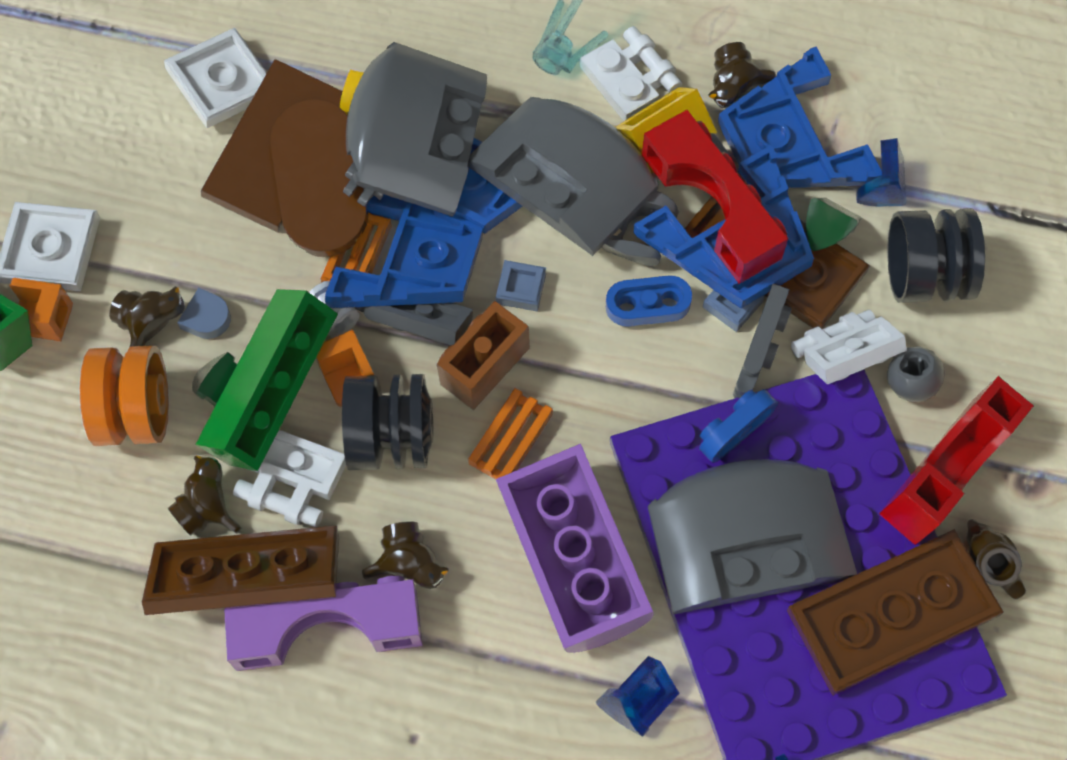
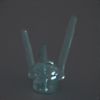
M563 0L557 1L542 38L533 51V61L544 72L558 75L563 69L565 72L571 73L581 57L590 53L608 37V32L602 31L572 55L573 43L564 33L583 0H572L555 30L564 7Z

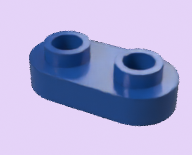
M672 275L623 280L615 283L608 290L605 309L611 321L625 327L674 322L682 319L689 312L692 302V290L685 280ZM665 299H673L676 301L677 304L674 306H666L665 304H663L662 301ZM629 303L634 306V309L624 311L619 306Z
M752 389L749 390L733 406L735 412L724 421L716 418L702 431L700 438L703 442L699 450L712 463L721 460L771 416L778 406V401L765 389L757 393Z

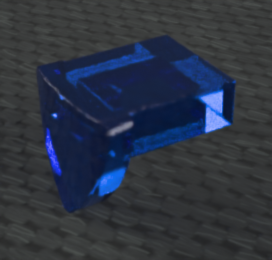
M898 138L881 140L882 176L869 181L856 190L857 203L875 207L906 205L904 157Z
M648 656L618 689H607L596 701V704L616 722L643 737L649 731L652 723L680 693L662 662Z

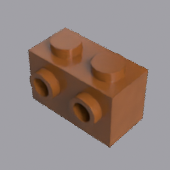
M494 301L483 314H479L471 322L461 338L454 345L449 346L441 355L437 363L440 385L474 411L530 349L529 326Z

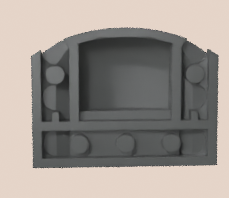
M396 42L387 46L386 50L378 55L365 70L356 87L349 107L346 124L347 155L352 156L358 171L352 175L355 185L453 217L469 169L467 167L481 105L486 94L487 74Z
M530 97L470 154L468 161L470 169L592 256L658 190L659 185L656 177L652 176L649 165L641 152L618 129L590 111L555 99Z
M761 459L732 462L709 468L681 480L661 496L658 501L655 499L648 505V513L673 614L843 581L857 575L827 470L818 467L815 469L798 462Z

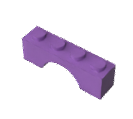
M403 576L383 577L377 580V584L359 586L355 582L337 583L336 597L224 608L227 661L236 671L283 665L288 650L295 639L307 629L326 622H341L357 628L369 639L376 652L423 646L417 590L413 579L405 580Z

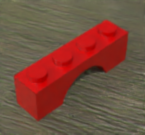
M685 110L644 133L642 156L665 187L688 185L699 188L710 194L721 206L725 222L718 231L714 252L739 284L782 259L788 241L784 225L777 217L769 215L762 206L757 190L752 185L744 183L737 174L732 158L727 153L719 151L712 142L707 126L702 121H696L691 113Z
M997 376L970 402L879 514L914 545L919 543L944 521L965 494L962 490L995 450L1015 431L1034 405L1001 377Z

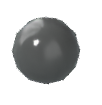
M921 346L907 347V351L894 356L887 371L888 384L899 398L909 402L926 401L935 396L941 388L945 377L942 361L932 350Z

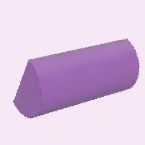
M581 443L496 479L566 652H583L606 645L636 631L652 619L654 612Z

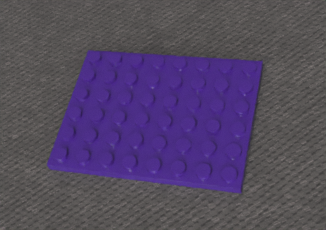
M865 369L828 385L817 374L765 389L778 401L775 411L761 426L725 457L715 463H712L699 450L703 442L700 434L716 418L724 421L735 412L733 406L740 398H734L610 436L613 454L723 760H820L1002 700L1007 696L977 627L832 696L792 622L787 609L790 605L842 581L678 614L672 613L648 513V505L655 499L658 501L661 496L681 480L715 466L746 460L770 459L793 461L815 469L818 467L827 470L857 574L938 537L934 529L919 543L914 545L879 514L911 474Z

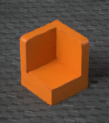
M12 278L10 288L19 299L18 305L28 310L31 337L62 342L73 307V302L62 285Z
M353 330L325 341L316 357L318 366L339 407H342L343 384L346 376L374 375Z

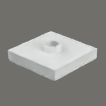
M232 28L164 60L166 71L206 128L245 111L267 74L236 28Z
M15 202L0 251V283L10 284L12 278L61 284L64 290L81 292L100 221L97 210Z

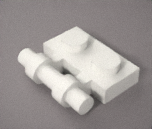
M635 26L628 28L623 34V38L630 45L629 47L622 50L612 39L580 58V68L623 121L659 100V94L655 89L663 85L669 93L682 86V82L675 75L676 68L669 60H663L654 50L655 43L647 34L642 35ZM642 60L651 71L642 75L634 64Z
M870 309L859 314L854 312L839 317L838 323L824 329L815 327L806 331L803 338L791 342L794 355L797 358L805 356L806 364L827 385L843 380L851 374L872 365L883 363L889 358L907 351L905 336L882 316L876 319Z
M279 430L259 470L254 471L259 473L255 483L252 484L240 479L235 485L233 495L248 501L249 507L259 511L267 508L285 515V521L300 525L303 522L313 527H318L323 517V511L309 506V502L313 494L330 500L345 469V456L338 451ZM276 480L296 487L291 498L272 491Z

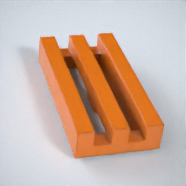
M368 213L367 226L363 234L361 232L345 269L356 271L373 228L378 226L359 270L360 272L372 274L392 227L390 219ZM346 251L339 255L330 256L321 276V283L331 281L335 267H340Z
M514 388L468 458L469 465L495 480L517 471L552 417L553 408L547 405L544 407L539 405L538 400L531 396L527 398L523 396L522 391ZM518 406L522 407L487 462L483 461ZM531 413L536 415L537 418L502 471L497 469L496 467Z

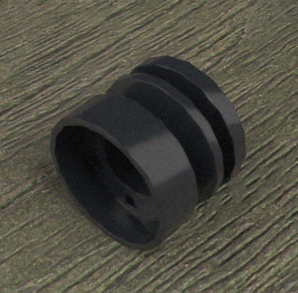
M973 208L959 209L955 213L951 209H943L939 211L935 223H933L931 215L926 210L898 211L893 214L888 232L887 261L891 290L898 303L930 301L935 292V287L943 301L954 300L956 296L960 300H970L978 297L984 279L985 242L982 224L977 212Z
M412 374L410 395H405L402 375H393L390 395H382L380 382L376 375L345 377L342 394V436L345 462L348 470L380 469L384 449H391L396 469L405 468L407 448H411L414 468H427L428 455L433 443L434 420L433 403L426 386L425 374Z

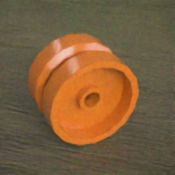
M131 346L124 358L120 351L113 347L89 348L85 354L81 368L80 404L83 425L88 440L93 446L121 445L127 434L134 444L162 443L168 424L169 396L166 367L158 346Z

